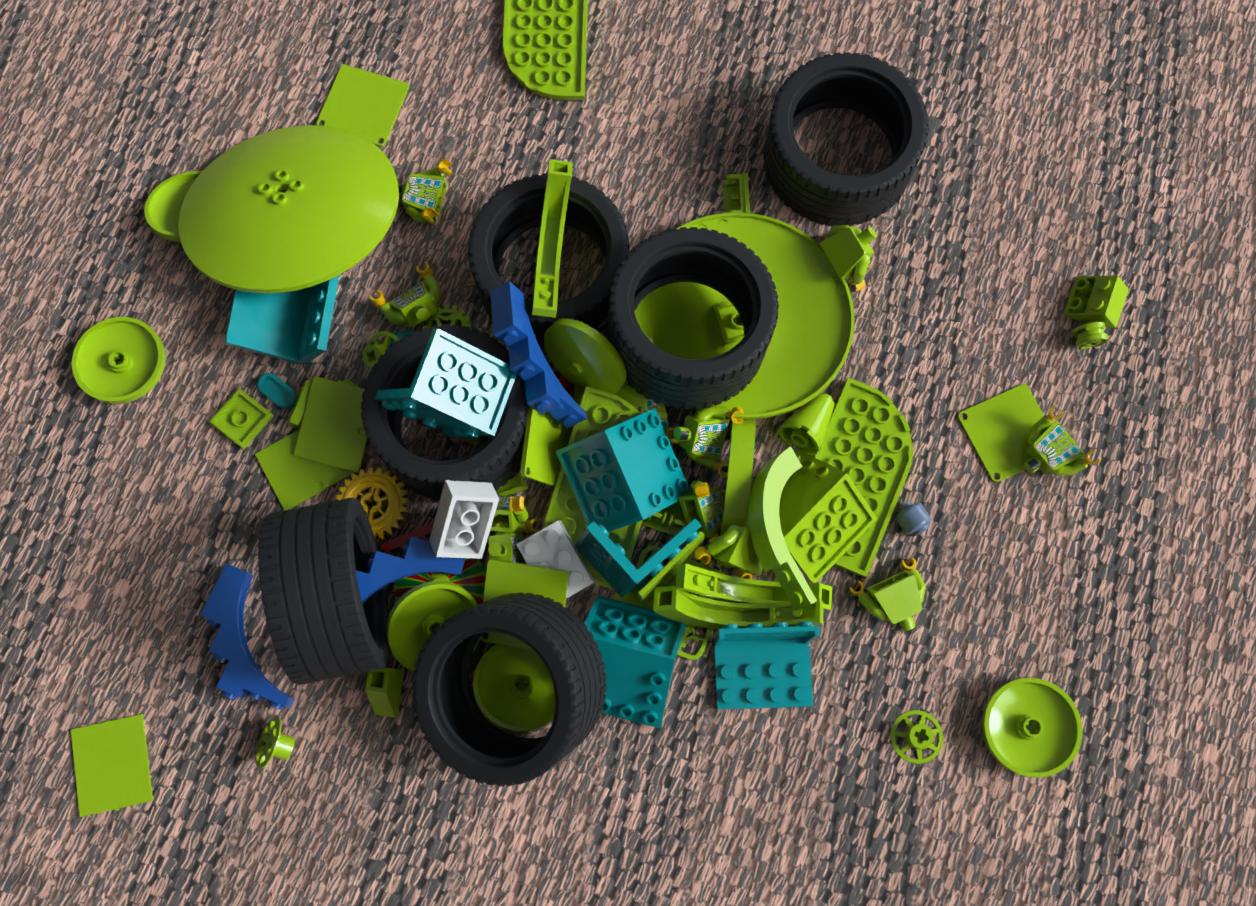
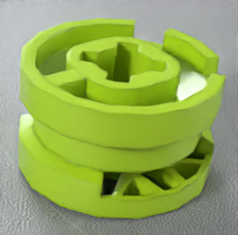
M1091 322L1076 327L1073 330L1074 338H1077L1075 342L1077 349H1088L1092 346L1099 347L1106 344L1109 338L1104 333L1105 323Z

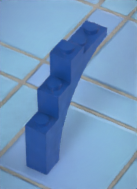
M510 281L490 291L493 333L508 346L510 369L525 381L527 404L540 414L549 413L566 428L586 420V411L563 388L539 347L529 321L524 293Z
M411 536L410 541H405L402 550L405 559L376 551L375 556L371 555L368 561L367 569L370 570V573L356 571L362 604L386 585L404 577L422 573H445L461 576L466 558L436 557L430 541Z
M226 563L201 613V616L207 618V624L219 628L208 651L216 654L214 659L227 664L216 688L223 690V696L233 700L236 697L244 698L247 691H249L248 696L260 701L264 697L270 700L269 705L282 710L283 707L291 708L295 698L279 690L264 676L256 665L247 645L244 631V607L247 591L254 575Z

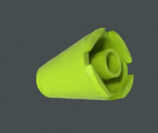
M820 393L817 397L801 406L781 424L778 432L781 440L788 447H791V444L800 448L799 451L810 456L816 455L821 449L834 409L832 397L826 393Z

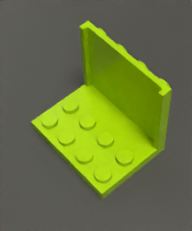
M796 449L794 453L802 467L789 477L782 490L779 504L780 525L785 543L796 565L810 583H817L877 520V517L847 472Z

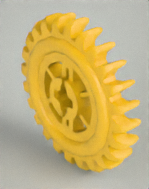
M372 467L368 469V473L360 469V476L352 473V481L344 480L347 486H340L338 489L342 492V495H336L335 498L337 500L357 499L361 495L360 503L367 517H369L374 537L376 538V535H378L382 540H385L384 532L393 536L392 527L400 530L401 527L397 522H406L402 513L410 512L404 505L410 504L411 501L403 497L409 495V492L401 490L405 487V484L403 482L397 483L399 479L396 475L391 477L392 472L390 470L383 474L381 467L377 469L376 473H374ZM371 488L370 493L362 494L364 490ZM380 489L386 493L387 497H379ZM375 501L377 506H372L371 509L368 505L373 504ZM388 501V508L384 513L385 503ZM382 514L380 518L373 520V517H377Z

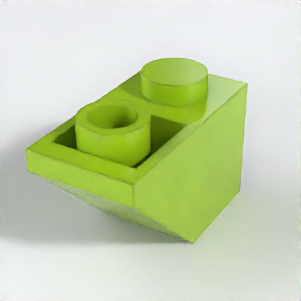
M385 667L368 672L365 691L375 715L398 718L405 669Z

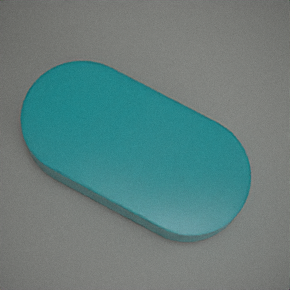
M266 373L258 379L257 387L259 391L281 409H290L294 406L297 400L296 392L273 373Z

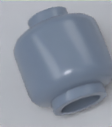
M909 501L899 507L900 512L897 514L896 520L906 535L912 534L915 537L930 528L928 524L931 522V517L921 503L912 504Z

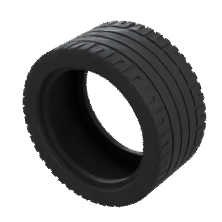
M839 52L833 55L827 54L824 57L820 56L813 61L806 62L805 65L798 67L797 71H793L790 77H787L784 84L781 85L771 110L763 160L767 178L769 177V183L773 186V191L775 194H778V198L784 201L788 208H792L793 212L799 213L803 218H809L812 222L817 221L823 225L825 223L828 226H853V224L859 225L865 221L869 222L872 218L876 219L882 213L887 212L889 208H892L896 201L898 202L925 149L929 123L927 110H925L926 106L924 101H922V96L917 92L918 89L895 66H890L888 62L880 61L877 57L872 58L870 55L850 54V52L840 54ZM827 108L854 110L872 119L883 130L891 147L892 160L880 169L863 175L846 176L831 173L818 167L805 156L798 146L793 129L803 118L819 110Z
M542 173V175L535 174L532 177L526 176L522 180L517 179L512 184L505 185L502 190L499 189L482 206V210L478 212L477 219L472 224L473 228L470 230V238L468 240L469 265L480 299L490 318H492L490 291L504 284L499 278V267L505 251L517 237L541 224L547 173ZM574 176L571 179L565 225L576 228L590 236L602 250L605 262L596 280L585 291L568 300L557 302L556 318L532 315L533 301L525 299L532 330L539 347L542 346L543 348H545L544 334L546 330L559 319L580 321L600 333L605 329L608 323L612 281L617 268L620 267V263L629 253L628 231L626 230V224L621 213L618 212L617 206L612 203L608 196H605L603 191L598 190L596 186L590 185L585 180L581 181Z
M680 227L679 229L673 228L667 232L662 231L658 235L650 236L648 240L645 239L640 245H636L632 252L630 251L626 258L622 260L620 267L616 270L610 290L607 340L621 356L626 369V381L631 388L636 389L637 393L643 394L646 399L654 400V403H661L666 407L671 406L674 409L684 408V410L694 408L697 410L702 407L710 408L712 405L717 406L723 401L730 400L731 397H735L740 391H743L747 384H750L756 376L776 328L779 302L777 300V291H775L776 286L774 281H772L770 272L767 271L768 268L764 263L762 264V260L758 255L754 254L753 250L746 247L747 245L738 242V239L734 237H728V234L723 232L721 234L713 229L710 231L708 228ZM677 282L702 284L718 291L732 303L741 318L744 338L735 347L716 357L708 359L677 357L661 350L646 337L637 322L635 310L649 293L664 285Z
M443 324L442 326H431V328L425 327L421 331L416 330L411 335L402 337V340L396 341L393 344L394 346L389 347L385 351L386 353L379 357L378 362L374 364L372 372L367 377L368 381L364 385L365 391L362 393L361 418L364 421L362 422L363 428L366 431L365 434L371 447L401 482L415 493L422 494L426 498L440 501L445 480L492 483L495 491L499 490V487L505 486L508 483L507 481L512 480L516 472H519L521 469L529 407L526 400L525 381L521 377L516 375L495 435L491 436L482 447L473 453L449 461L424 459L406 450L401 433L403 412L397 409L392 411L382 407V402L376 400L375 396L378 390L411 388L431 333L435 328H439L510 365L509 350H506L502 343H498L497 339L490 337L485 332L481 333L478 329H470L468 326L460 327L454 324L452 326Z
M347 498L269 513L261 524L259 534V580L269 634L280 665H282L287 677L293 683L303 685L385 668L390 658V647L386 636V626L389 617L386 587L371 595L362 604L356 571L370 573V570L367 569L370 556H375L376 551H378L371 524L359 500Z
M533 593L501 595L462 611L445 620L443 624H440L430 634L429 639L423 645V649L419 652V659L415 663L416 670L413 672L414 681L412 682V689L414 690L412 699L415 702L413 706L414 711L417 712V721L421 725L420 729L425 734L428 744L430 743L433 751L439 754L438 757L442 761H446L451 769H456L457 773L460 775L464 774L466 778L474 779L475 782L486 783V785L491 786L495 784L496 786H514L540 777L580 745L589 736V733L592 732L595 724L598 722L603 711V703L606 699L605 692L607 691V684H605L607 676L604 672L606 668L605 663L602 662L603 656L598 649L597 641L593 639V634L587 630L586 624L582 623L576 614L574 615L569 608L563 607V604L558 601L554 602L551 598H544L542 595H534ZM485 632L504 633L518 638L530 646L546 665L553 681L556 699L554 718L546 736L522 738L508 734L488 722L479 711L470 687L469 665L474 647Z

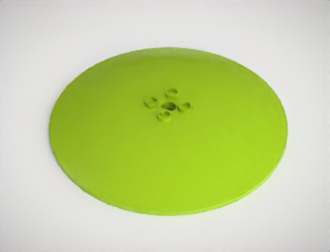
M305 125L269 131L230 148L199 174L189 188L181 205L178 223L181 244L189 260L202 274L225 287L244 292L266 294L308 288L328 281L352 268L364 259L384 238L394 220L398 207L399 185L391 162L375 144L348 130L329 126Z
M733 212L708 215L680 226L686 228L697 227V229L708 228L710 231L713 229L718 231V233L728 234V237H734L738 239V242L747 245L746 247L753 250L754 254L758 255L762 260V264L764 263L768 268L767 271L772 276V281H774L776 286L775 291L778 294L779 312L776 328L756 376L738 395L731 397L726 402L723 401L717 406L728 407V410H732L734 407H741L744 414L737 413L734 415L735 418L761 419L790 412L817 397L835 379L849 353L854 333V308L849 287L845 279H840L822 247L806 233L792 225L768 216L753 213ZM677 282L664 285L649 293L635 310L637 322L643 333L651 337L652 343L658 348L677 357L685 359L716 357L735 347L744 338L743 325L740 326L734 322V319L740 316L732 303L718 291L702 284Z

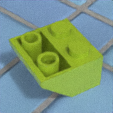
M1118 275L1076 277L1063 315L1086 324L1104 322L1106 328H1116L1129 289Z

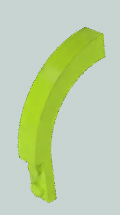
M549 160L535 267L532 315L556 318L560 259L572 179V162Z
M743 419L741 424H735L731 420L728 470L720 536L731 525L744 527L747 519L754 458L756 419ZM717 560V565L729 566Z
M789 447L766 462L758 472L750 491L748 519L754 549L764 571L767 572L772 569L795 611L813 604L817 599L792 558L780 525L779 504L782 490L789 477L802 467L793 449Z
M678 564L676 588L698 594L700 597L734 603H776L789 601L779 582L734 577L689 564ZM807 583L815 598L823 601V610H831L832 587L822 583Z
M676 586L656 587L654 592V612L671 620L697 627L719 630L725 624H738V628H748V624L762 623L763 627H773V623L779 622L788 623V627H794V625H798V622H812L813 626L823 625V601L821 599H817L813 604L795 611L790 601L776 603L725 602L700 597L677 589Z

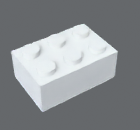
M445 480L429 540L436 557L482 559L499 501L492 483Z
M556 521L516 544L527 564L567 570L569 572L567 598L596 582L562 521Z

